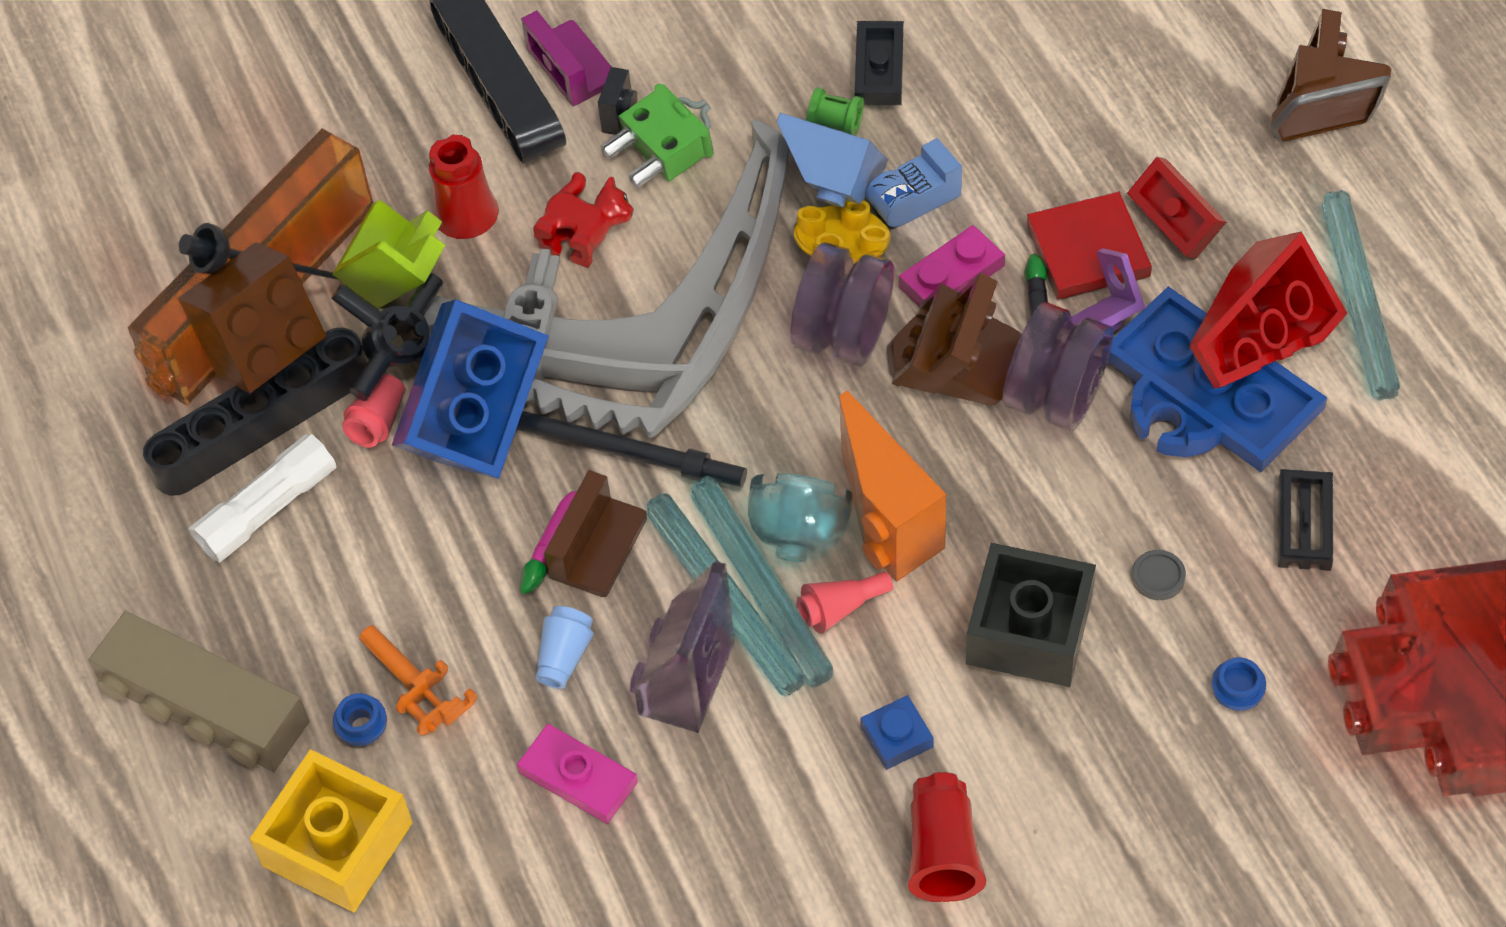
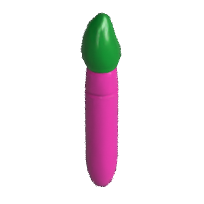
M577 491L569 492L560 501L535 547L531 560L525 563L520 584V592L522 594L533 592L544 581L547 568L544 552Z

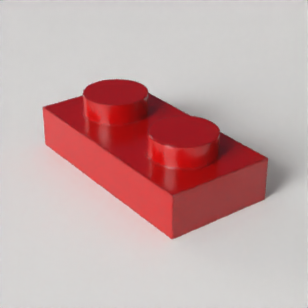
M1156 157L1127 192L1132 200L1189 258L1197 259L1227 223L1165 158Z

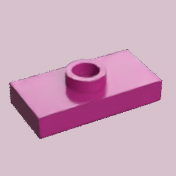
M548 723L517 763L518 772L606 824L611 821L638 783L636 773Z

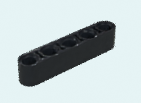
M430 0L431 12L440 32L519 161L523 164L565 146V133L555 111L485 0Z
M344 327L328 330L325 332L326 337L252 393L234 386L154 434L143 447V457L157 489L170 496L184 494L350 394V388L367 364L358 335L351 329Z

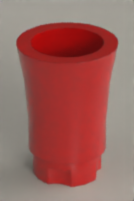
M452 134L446 139L437 140L431 146L429 152V172L434 198L433 215L442 221L438 230L456 239H470L480 236L495 224L499 214V206L488 185L481 157L472 147L471 140L463 135Z
M935 772L928 777L918 778L913 783V801L910 805L912 847L908 889L914 896L930 902H954L973 897L984 889L987 880L978 853L973 827L971 800L967 796L966 783L959 780L956 774L948 772Z

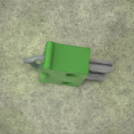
M656 84L654 87L655 91L619 115L622 130L601 144L602 153L610 159L632 144L647 161L628 174L630 182L635 187H640L659 172L670 182L705 156L712 157L714 154L709 132L711 121L707 116L711 106L704 99L694 102L686 97L677 98L664 84ZM685 105L693 109H701L700 117L704 124Z

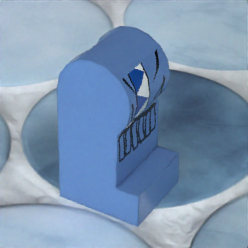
M936 138L921 146V155L897 167V170H888L877 176L866 189V200L890 227L905 225L961 196L962 165L942 142Z

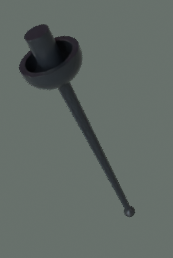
M210 223L200 225L193 235L184 234L179 240L180 253L188 255L192 269L201 274H212L219 271L228 259H233L242 252L241 250L230 248V241L225 231L219 226ZM292 263L296 272L339 280L332 275L333 272Z

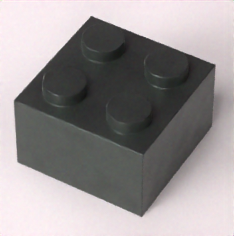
M991 543L966 634V665L1071 687L1093 597L1096 564Z

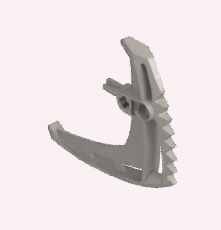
M751 121L754 147L718 226L682 282L654 312L608 320H575L555 317L558 297L553 292L560 257L551 255L549 249H540L539 254L532 253L525 284L519 286L510 294L505 311L472 305L549 335L526 402L537 400L541 414L562 408L567 422H572L587 415L594 429L601 428L611 420L616 422L621 434H625L640 426L648 438L656 436L688 407L713 376L735 340L753 301L766 264L778 218L789 157L788 144L779 131L761 121ZM766 162L769 166L757 218H753L749 215V209L762 165ZM744 236L748 239L749 243L734 280L724 298L715 289L727 267L738 238ZM435 296L423 314L429 326V337L441 304L451 301V299ZM706 312H710L714 319L688 364H676L701 318ZM544 377L590 385L658 393L650 407L635 406L576 393L544 382L543 379Z

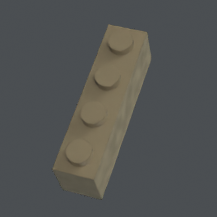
M126 610L88 659L98 678L96 684L106 695L117 701H123L126 697L140 704V708L158 722L166 723L170 719L182 725L184 731L194 740L204 745H210L213 741L227 748L228 753L235 760L250 768H254L256 764H259L275 772L310 722L300 696Z

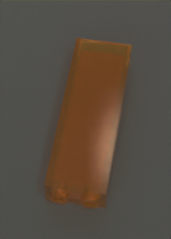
M322 128L223 229L229 238L230 248L244 251L257 242L289 256L292 263L318 269L362 223L373 204L360 150ZM190 263L127 327L135 345L133 353L142 363L147 374L145 378L147 385L158 396L164 399L171 396L186 406L216 376L178 300V297L210 275L195 272ZM297 272L302 285L311 276L310 274Z

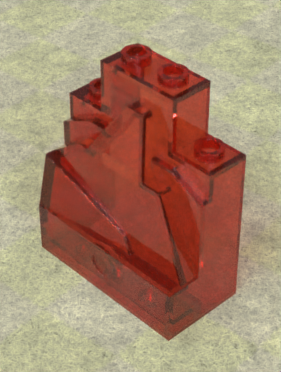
M1506 559L1391 574L1381 597H1378L1376 601V616L1380 626L1342 631L1333 653L1329 654L1328 657L1330 680L1335 687L1340 686L1345 701L1343 717L1348 734L1356 736L1361 755L1425 747L1424 758L1426 768L1432 777H1437L1443 797L1470 793L1473 797L1505 793Z

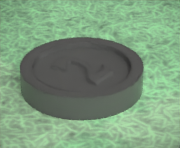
M1151 550L1142 554L1136 560L1132 573L1133 584L1137 591L1152 600H1167L1176 596L1182 590L1186 577V570L1182 561L1173 553L1165 550Z

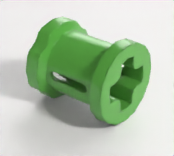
M816 87L810 99L806 121L856 136L863 117L864 99L859 96H854L852 100L826 94V90Z

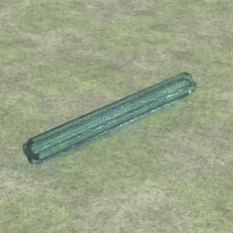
M1344 190L1330 191L1324 195L1322 207L1371 395L1378 401L1393 399L1398 396L1400 382L1351 198Z
M706 476L701 481L694 482L691 486L693 501L807 684L811 687H818L822 683L828 682L833 677V665L715 478Z
M660 493L656 498L650 499L646 504L647 515L778 693L782 696H789L798 691L804 685L803 672L673 498L667 493Z

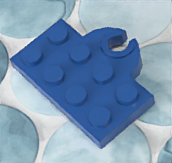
M1168 286L1107 343L1103 350L1104 360L1136 382L1133 387L1130 419L1135 433L1142 440L1149 436L1152 423L1159 420L1170 421L1178 428L1171 432L1162 433L1158 439L1157 452L1170 456L1190 457L1205 454L1221 443L1262 472L1325 409L1327 397L1276 361L1223 387L1214 388L1190 348V344L1207 313Z

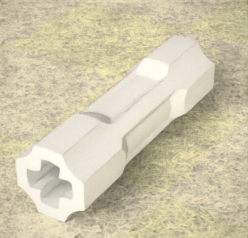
M305 434L277 456L275 462L226 502L218 504L188 529L192 538L214 562H222L249 540L251 534L299 494L309 491L337 467L334 458L314 435L311 434L309 436Z

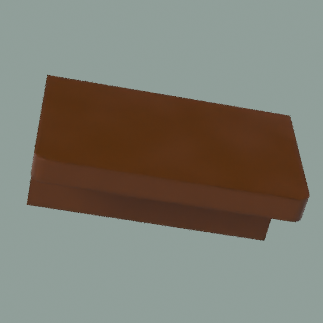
M588 470L544 552L549 578L599 597L608 596L647 521L646 510L611 498L607 476Z

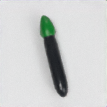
M1030 254L1026 261L1024 275L1025 281L1028 284L1032 339L1036 351L1044 357L1049 354L1052 347L1049 304L1045 285L1047 273L1041 257L1036 254Z

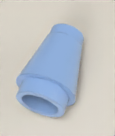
M555 606L552 609L551 615L544 617L537 663L538 670L535 676L539 683L556 689H564L566 687L568 679H570L594 636L593 631L590 629L593 619L589 615L574 608Z

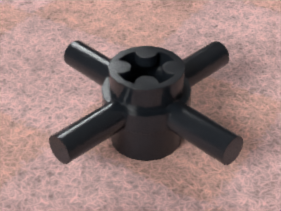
M430 273L426 282L418 286L406 306L393 305L381 311L344 283L333 293L331 297L333 301L368 326L362 336V349L369 361L350 388V392L356 398L367 401L388 368L402 367L412 362L420 366L429 339V326L423 314L444 284L440 277ZM396 335H401L403 340L400 348L392 342Z

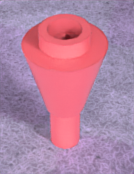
M884 571L859 581L844 580L803 584L801 587V597H798L796 601L797 610L805 626H812L816 632L823 634L863 605L866 600L892 591L893 583L890 575Z

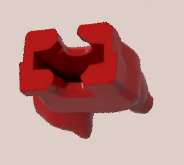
M575 172L571 177V181L548 200L545 213L535 223L533 231L540 249H549L551 255L560 256L562 251L561 242L568 240V245L574 249L570 255L571 261L589 268L593 261V251L605 239L609 228L630 221L634 209L629 204L627 194L616 187L614 177L607 179L596 196L594 204L580 199L579 196L586 187V177L580 172Z

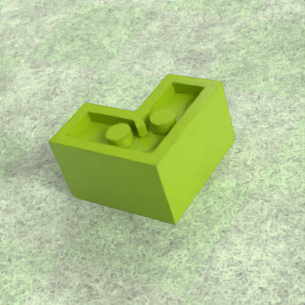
M378 200L371 205L332 275L379 309L426 282L445 247L444 243L434 237L442 221L428 210L408 221L382 200Z

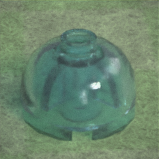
M777 473L775 484H762L764 474L756 475L751 479L748 496V517L751 527L763 543L777 548L775 555L777 558L791 562H806L807 554L822 553L836 545L845 534L851 517L854 499L853 493L846 489L842 498L834 494L836 484L808 476Z

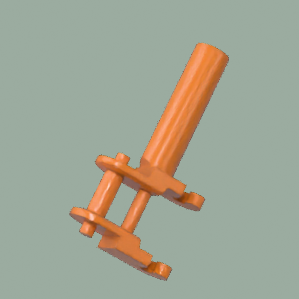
M374 625L368 626L360 634L359 640L410 690L399 697L396 711L399 714L409 712L419 722L417 732L420 735L434 732L442 722L448 727L475 703L477 694L470 688L465 691V699L463 701L456 696L450 702L447 700L441 702L429 690L442 680L448 671V665L443 660L436 663L435 667L437 670L435 672L429 668L421 672ZM425 698L436 707L428 715L417 705Z

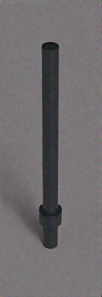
M522 411L516 429L681 472L682 478L701 483L705 479L742 488L747 477V468L713 460L710 453L691 448L687 452H682L527 411Z

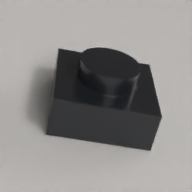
M615 67L610 68L598 100L602 133L616 135L620 132L622 126L619 115L637 103V91L631 89L629 70Z

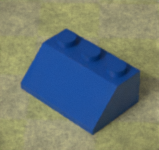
M457 299L442 303L392 446L441 464L499 479L549 335Z

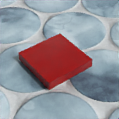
M1120 191L1027 214L1028 229L1039 256L1045 265L1047 276L1057 300L1108 287L1096 253L1102 248L1127 254L1136 280L1151 276V262ZM1113 264L1118 280L1121 283H1125L1120 270Z

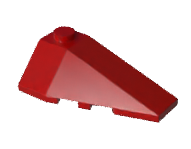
M1302 231L1257 241L1231 268L1190 344L1191 350L1214 388L1223 387L1261 370V367L1269 363L1283 360L1292 356L1298 350L1323 342L1348 314Z

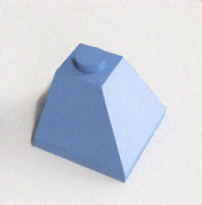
M779 113L777 119L778 126L805 182L815 191H818L816 198L842 208L845 201L860 205L865 198L867 187L885 170L888 159L870 140Z

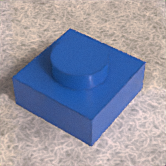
M908 695L860 717L861 729L885 770L934 747V737Z

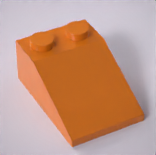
M847 390L839 395L841 452L864 543L862 548L865 556L876 569L881 570L884 568L897 582L945 549L946 493Z

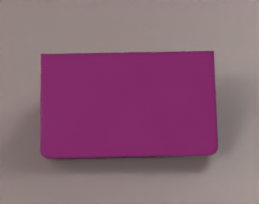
M537 10L521 18L526 49L573 107L602 92L612 66L574 20H569L552 29Z

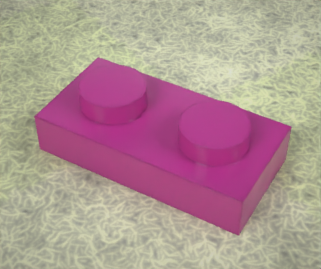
M972 225L900 274L899 288L920 307L921 303L941 283L960 292L980 272L991 276L1005 266V254L978 228Z

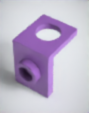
M1104 248L1096 252L1111 296L1065 319L1063 322L1067 331L1088 337L1096 334L1110 333L1119 329L1124 324V319L1145 309L1128 255L1125 253ZM1113 264L1120 270L1125 286L1118 280Z

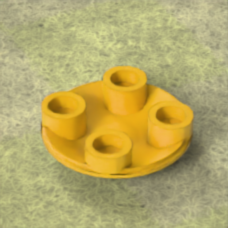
M864 200L860 205L845 201L843 208L837 206L820 208L815 206L802 207L798 210L797 222L794 227V239L805 253L821 261L843 265L861 264L880 257L888 249L891 236L888 227L877 216L870 213L871 206Z

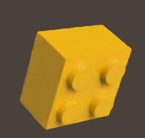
M310 749L249 840L262 867L355 913L413 824L403 794Z

